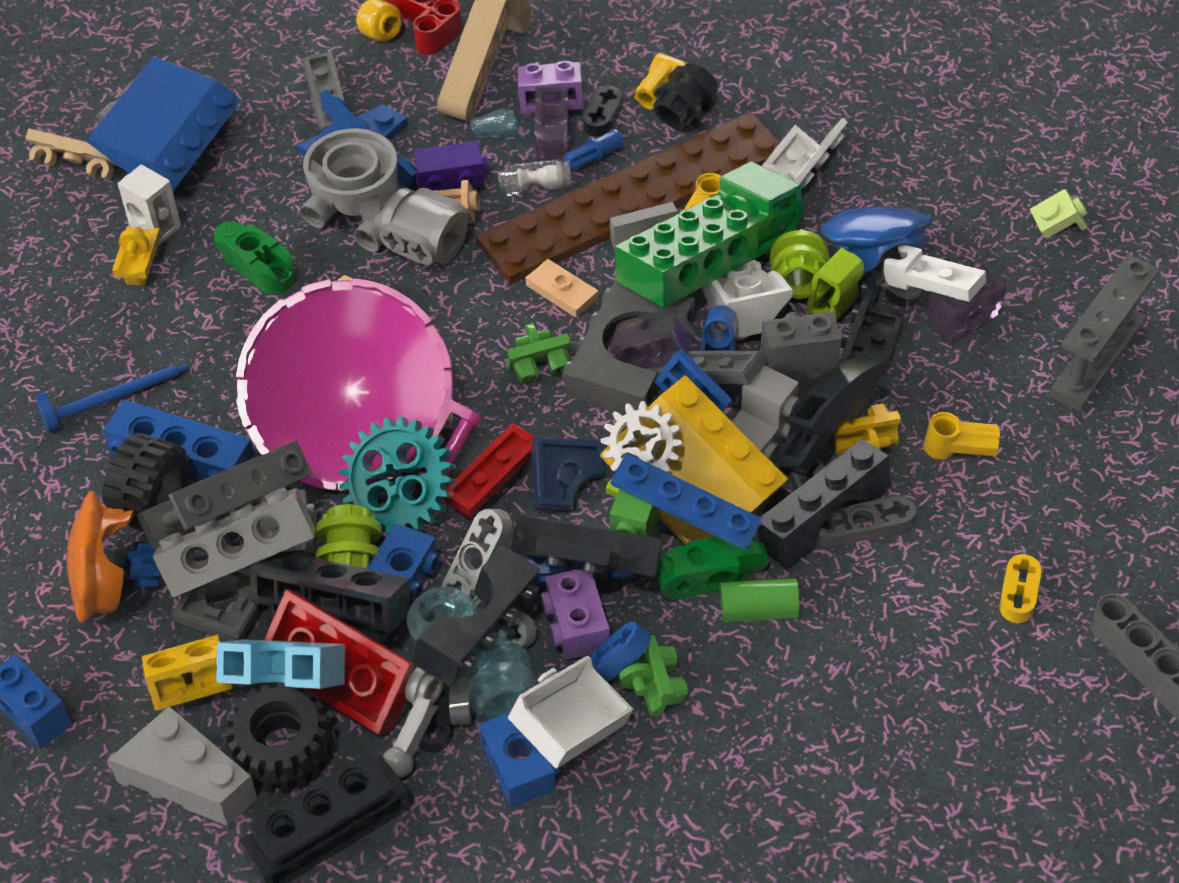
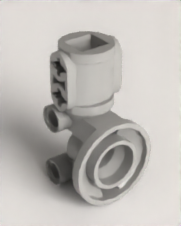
M366 129L338 130L318 139L306 152L303 168L312 196L300 208V213L309 225L320 229L337 211L351 216L361 215L363 223L354 231V237L362 248L376 252L384 244L391 251L424 265H430L433 261L447 264L460 250L467 232L469 219L467 210L459 202L426 188H419L416 192L408 188L400 189L397 179V154L392 143L384 136Z

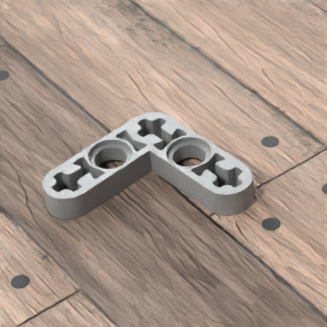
M485 509L476 515L442 583L441 596L444 602L463 617L472 616L482 611L483 604L474 593L481 567L501 545L505 546L511 534V518L502 509ZM490 519H495L493 525L497 528V531L494 533H490L492 530V526L488 523ZM474 548L479 549L483 556V562L479 569L474 568L470 562V554ZM457 584H462L461 591L468 597H458L460 591L456 588ZM520 610L512 626L519 625L518 633L521 635V638H514L516 632L511 627L509 629L502 627L499 631L500 635L497 642L509 650L526 648L534 642L536 637L534 621Z

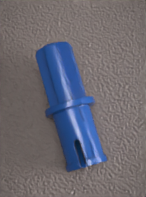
M616 129L596 139L589 138L584 145L564 155L566 167L570 170H576L593 161L598 163L602 161L605 155L623 148L624 139Z

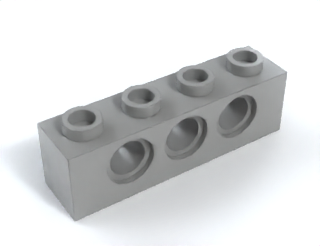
M280 488L266 495L265 502L253 507L251 503H246L229 512L231 516L217 522L216 518H212L194 527L195 531L185 536H181L180 533H174L159 541L160 546L157 547L153 558L172 598L314 538L315 526L298 489L295 488L287 492L286 488ZM263 517H272L278 522L279 527L274 531H265L259 526L258 521ZM228 532H236L243 537L244 542L239 546H231L225 542L223 536ZM193 547H201L206 550L209 557L204 561H196L190 557L188 550Z

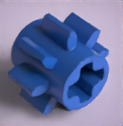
M149 542L132 543L133 551L123 554L122 568L124 570V577L127 580H134L135 587L158 586L157 577H162L153 558L157 547L152 549Z

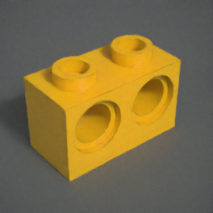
M218 635L142 656L145 679L155 711L233 689L231 683L217 682V643L220 642Z

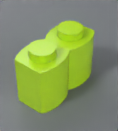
M844 248L839 249L813 276L811 283L813 294L807 302L809 315L834 312L837 321L856 302L859 296L858 282L864 274L863 261L856 254L850 253Z

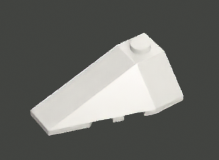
M756 260L750 261L702 287L711 309L715 306L724 305L735 311L738 319L736 340H743L750 335L762 333V321L773 320L793 296L791 287L781 274L775 271L769 273L763 271L761 263ZM717 323L721 330L728 329L724 324Z

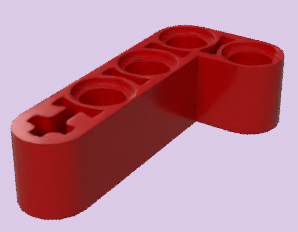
M383 0L397 7L402 18L414 23L416 49L421 54L433 55L438 53L462 32L460 4L456 0Z

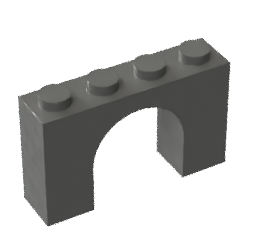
M615 280L612 288L605 290L599 312L595 311L592 314L586 336L579 338L573 360L567 361L564 366L562 380L566 384V396L627 414L625 405L628 403L635 410L639 409L640 401H645L649 407L657 395V385L654 383L657 378V372L619 361L612 357L606 348L616 338L631 333H645L682 344L694 321L695 298L685 296L663 308Z

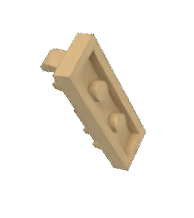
M28 128L25 139L36 145L29 153V159L33 162L38 163L41 155L46 153L44 163L53 167L57 162L56 152L64 154L63 159L76 164H82L83 160L89 161L86 166V173L90 176L95 177L98 168L103 166L101 177L106 180L112 179L114 175L112 165H118L87 142Z

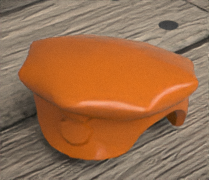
M93 491L88 492L76 515L70 531L67 548L68 580L75 613L80 623L90 619L95 612L108 614L118 609L123 587L124 570L109 561L103 551L102 542L131 522L134 512L133 510L124 511L123 509L107 508L104 503L100 504Z

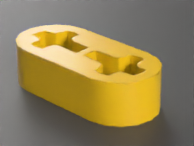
M1016 555L1007 564L999 608L1002 616L1013 623L1026 622L1034 613L1041 577V565L1032 556ZM1020 569L1027 570L1025 583L1018 581ZM1016 594L1023 596L1021 608L1014 607Z

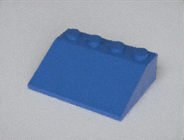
M153 56L90 134L86 142L129 174L139 165H144L168 179L173 192L242 99L217 80Z

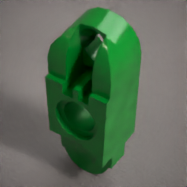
M229 221L220 224L215 229V246L222 253L223 259L258 289L267 294L276 295L290 290L295 284L296 275L292 256L276 239L253 224L247 227L240 222ZM276 275H281L282 279L278 280Z
M718 537L688 541V545L676 546L667 551L662 558L657 577L663 596L670 600H680L719 591L720 582L747 581L746 575L756 574L765 569L770 562V558L765 545L760 542L751 541L748 549L743 550Z

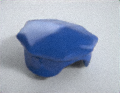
M882 206L852 208L837 212L820 228V232L828 240L832 241L834 254L841 248L856 254L863 261L865 273L879 266L883 253L899 244L922 249L923 254L927 242L924 231L931 225L933 218L910 208Z

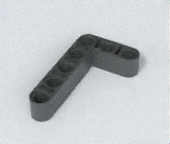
M1118 594L1102 596L1098 600L1091 623L1092 633L1179 721V650L1126 598Z

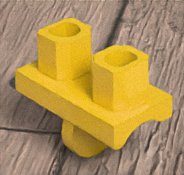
M127 226L119 238L120 248L112 269L114 277H124L128 285L143 286L146 284L161 237L159 228L143 230L137 226Z
M882 403L870 406L866 410V417L856 418L853 423L841 420L834 432L833 447L836 454L844 453L860 439L865 440L879 450L880 448L898 443V426L901 422L898 411L889 412Z

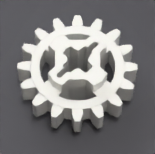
M640 401L638 410H635L629 403L626 404L625 410L627 414L623 416L615 411L613 413L617 421L615 425H604V428L611 432L610 437L601 439V443L610 446V450L603 454L604 458L615 459L611 469L615 472L624 456L630 454L670 473L672 470L668 465L669 460H680V457L674 453V448L683 446L681 440L674 439V435L681 431L680 426L669 425L674 416L671 413H667L661 417L662 407L657 404L651 411H648L645 401ZM641 418L655 420L662 427L649 429L645 427ZM627 425L628 432L624 440L618 442L622 429ZM639 434L651 438V441L646 443L647 450L645 451L638 447H633L639 441ZM666 443L663 455L657 460L656 453L660 445Z

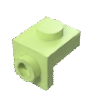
M1066 189L1030 209L1045 238H1049L1075 222L1081 231L1088 228L1083 219V216L1088 214L1078 197L1072 200Z

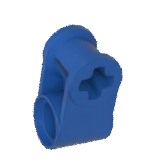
M719 305L713 307L708 312L700 351H737L736 334L738 319L733 309L728 306ZM721 323L727 326L728 329L718 330L713 324Z

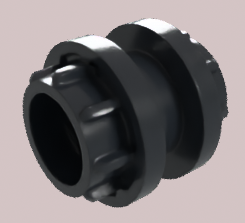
M687 63L685 66H676L669 73L668 82L661 83L654 92V97L657 99L653 103V107L657 117L665 125L677 131H685L688 126L696 128L704 118L703 112H709L717 103V82L712 74L700 65Z

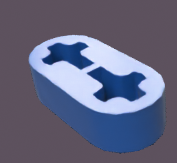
M633 621L625 624L593 651L590 656L593 669L608 682L644 653L650 642V633Z

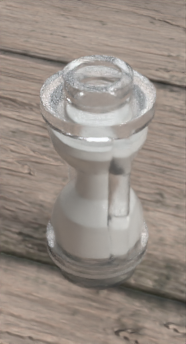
M556 158L554 161L509 165L508 163L504 164V171H498L500 191L506 190L507 196L556 189L564 191V187H571L569 161H561L560 158Z

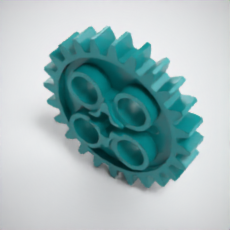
M399 416L395 424L393 419L385 417L383 427L378 423L372 422L370 423L371 434L361 430L358 432L362 440L360 444L349 442V446L354 451L353 455H342V459L349 463V468L339 470V474L348 476V481L340 484L339 489L350 492L342 501L345 504H355L368 508L371 514L375 515V519L381 523L382 532L385 530L386 535L389 534L395 523L410 529L412 525L415 530L424 531L423 520L435 523L437 521L433 511L445 512L447 510L440 502L442 497L453 498V495L445 490L446 485L456 483L455 479L447 477V472L455 469L456 465L445 462V459L451 455L452 451L446 448L439 449L445 439L438 435L432 437L434 428L427 425L422 428V422L413 419L409 424L407 418ZM415 446L417 456L409 464L406 459L407 452L411 447ZM377 454H381L383 458L382 465L375 471L373 468L374 457ZM424 468L427 469L426 474L401 476L396 478L395 482L382 480L368 485V480L372 478L394 477L399 475V471L414 473ZM420 482L422 494L417 500H414L412 489L416 483ZM385 489L388 494V500L384 506L380 507L378 496Z

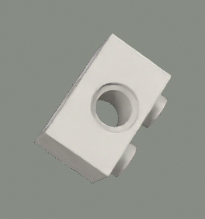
M141 164L118 183L129 225L140 227L143 230L159 228L161 237L158 246L181 227L171 184L168 179Z

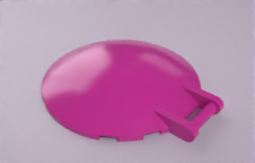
M362 279L324 280L304 286L302 290L290 295L286 299L279 300L256 323L243 346L236 373L237 405L244 428L250 439L262 455L297 440L313 473L298 482L315 488L331 491H348L339 489L340 484L348 481V476L339 474V470L349 468V463L342 459V455H353L354 451L349 446V442L360 444L362 440L358 432L361 430L371 434L370 423L372 422L378 423L383 427L385 417L393 419L395 424L399 416L407 418L409 424L415 419L422 422V428L426 425L434 428L432 435L434 437L440 435L450 415L454 416L460 422L445 447L452 451L451 455L445 459V462L453 464L472 428H477L482 419L476 412L451 400L453 377L449 354L444 340L430 317L416 303L402 293L373 281ZM415 446L411 447L407 452L406 459L409 464L416 459L417 450ZM377 454L374 457L373 468L375 471L382 465L383 458L381 454ZM452 470L447 472V477H450ZM399 471V475L394 477L369 479L368 485L382 480L390 481L404 472Z

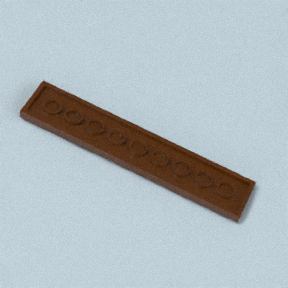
M749 112L476 235V243L507 283L511 285L526 278L547 259L557 264L609 240L610 218L670 202H673L675 207L678 208L690 201L696 191L697 179L701 175L715 173L723 176L749 162L762 166L780 142Z

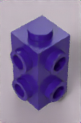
M478 141L414 150L419 188H426L432 191L461 189V181L468 180L472 189L484 187L483 174L489 173L487 154H480Z

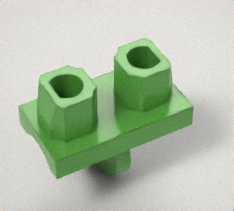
M533 323L525 325L526 335L515 338L517 348L507 350L508 360H506L508 371L514 370L521 384L535 381L539 378L536 364L547 361L552 375L562 373L566 362L569 361L570 340L568 334L551 338L548 329L537 332Z
M650 635L651 638L647 649L636 661L621 671L619 680L622 687L634 689L637 696H644L650 716L662 715L667 705L682 703L688 694V687L685 679L682 677H668L667 672H673L677 666V655L674 646H658L655 635Z

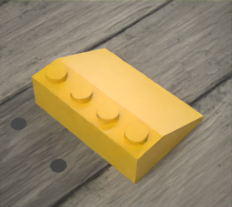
M686 375L661 394L648 407V411H651L656 404L661 406L660 416L671 413L674 417L669 425H678L681 428V431L674 435V439L683 442L682 447L674 448V453L680 457V460H669L668 465L672 470L670 474L754 515L778 494L788 480ZM641 418L645 427L649 429L662 427L655 420ZM628 427L620 434L618 442L624 440ZM639 434V441L633 447H638L645 451L647 450L646 443L651 441V438ZM666 443L660 445L656 453L657 460L663 455ZM608 446L600 454V457L611 467L615 459H605L603 456L606 451L610 450V446ZM659 509V518L685 545H688V541L716 537Z

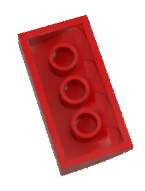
M286 590L264 640L345 644L344 684L320 689H304L310 690L318 698L378 735L393 731L406 700L405 689L408 679L413 672V663L295 592Z

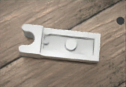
M907 245L898 246L900 260L886 259L884 262L886 283L905 290L913 286L925 291L969 302L986 283V271L922 255V249Z

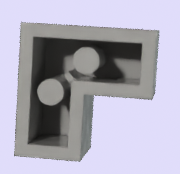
M764 365L750 384H745L742 387L741 411L733 419L732 423L773 463L779 452L780 445L785 439L787 440L793 430L786 420L800 402L798 398L799 382Z

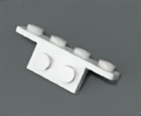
M842 118L827 134L820 145L795 125L764 162L762 167L786 175L791 180L800 184L801 189H803L814 176V173L810 171L814 166L818 169L829 157L830 154L826 152V149L829 147L833 150L845 136L841 130L847 124V121ZM783 199L773 205L779 206L785 203L786 201L785 199Z

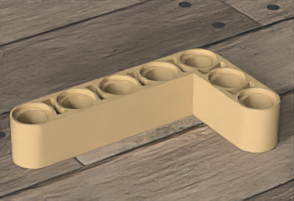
M528 0L474 1L438 98L437 110L439 114L468 122L472 119L505 30L508 29L524 34L530 27L532 8Z

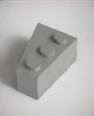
M167 707L108 759L118 783L140 788L149 792L150 796L158 799L165 798L182 805L183 809L227 826L258 799L251 776L171 707Z

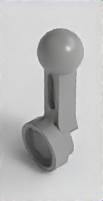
M419 667L410 675L405 689L406 699L413 704V708L394 746L383 755V758L398 779L406 777L413 768V755L434 713L439 708L434 703L439 698L443 688L442 681Z

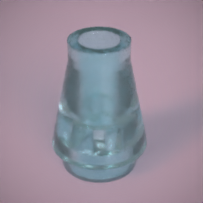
M504 107L470 120L474 138H511V135L518 134V121L515 109L507 110Z

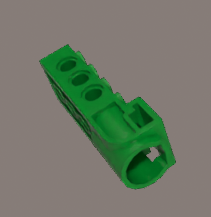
M749 162L721 176L720 190L717 195L705 199L688 210L681 211L678 215L658 223L654 227L634 235L615 246L616 282L663 308L769 252L777 238L787 232L795 231L804 212L801 185L782 173L768 170L754 162ZM783 199H785L786 201L785 203L779 206L773 205Z

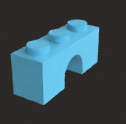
M247 639L217 643L218 683L256 684L285 682V687L318 689L344 684L345 644Z

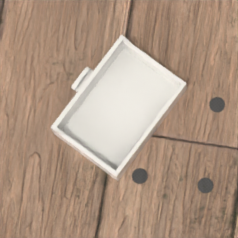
M586 656L557 673L555 668H552L542 674L538 679L540 684L519 695L508 719L557 769L622 728L634 709L593 669L591 658Z

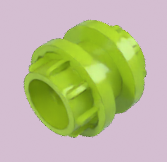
M803 229L787 232L777 238L771 247L770 272L775 271L781 274L792 289V298L797 300L808 298L813 294L811 285L813 276L829 260L828 246L819 235Z
M345 504L329 508L327 513L323 515V519L316 524V537L326 544L316 550L315 558L367 569L373 558L378 555L379 548L372 545V543L378 541L382 536L381 523L364 506Z

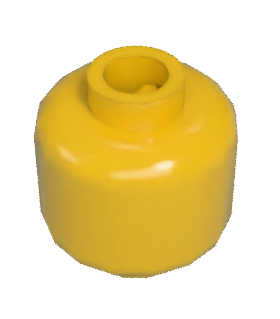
M367 0L361 5L356 19L360 32L379 42L392 40L399 32L402 22L398 8L383 0Z

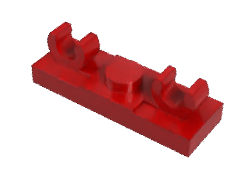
M512 423L455 478V484L446 487L445 490L449 491L453 498H443V500L455 507V511L464 518H471L532 457L531 440L534 436Z

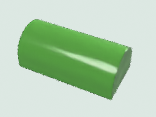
M796 578L720 582L719 584L723 623L799 618V591Z

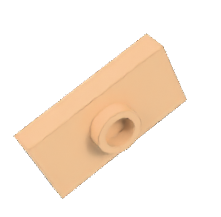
M549 259L526 277L527 287L576 318L599 299L597 289Z

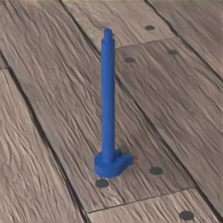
M186 364L179 367L174 365L55 409L52 408L44 392L35 396L36 404L39 408V414L48 432L59 428L58 420L179 377V373L188 371Z

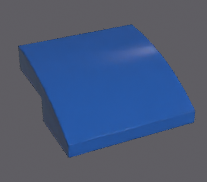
M682 348L672 356L662 368L661 374L654 381L665 392L686 375L722 412L732 401Z

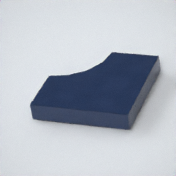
M534 437L531 440L534 510L571 511L574 506L575 494L580 486L587 481L601 479L605 476V463L600 457V454L604 451L603 443L598 440Z

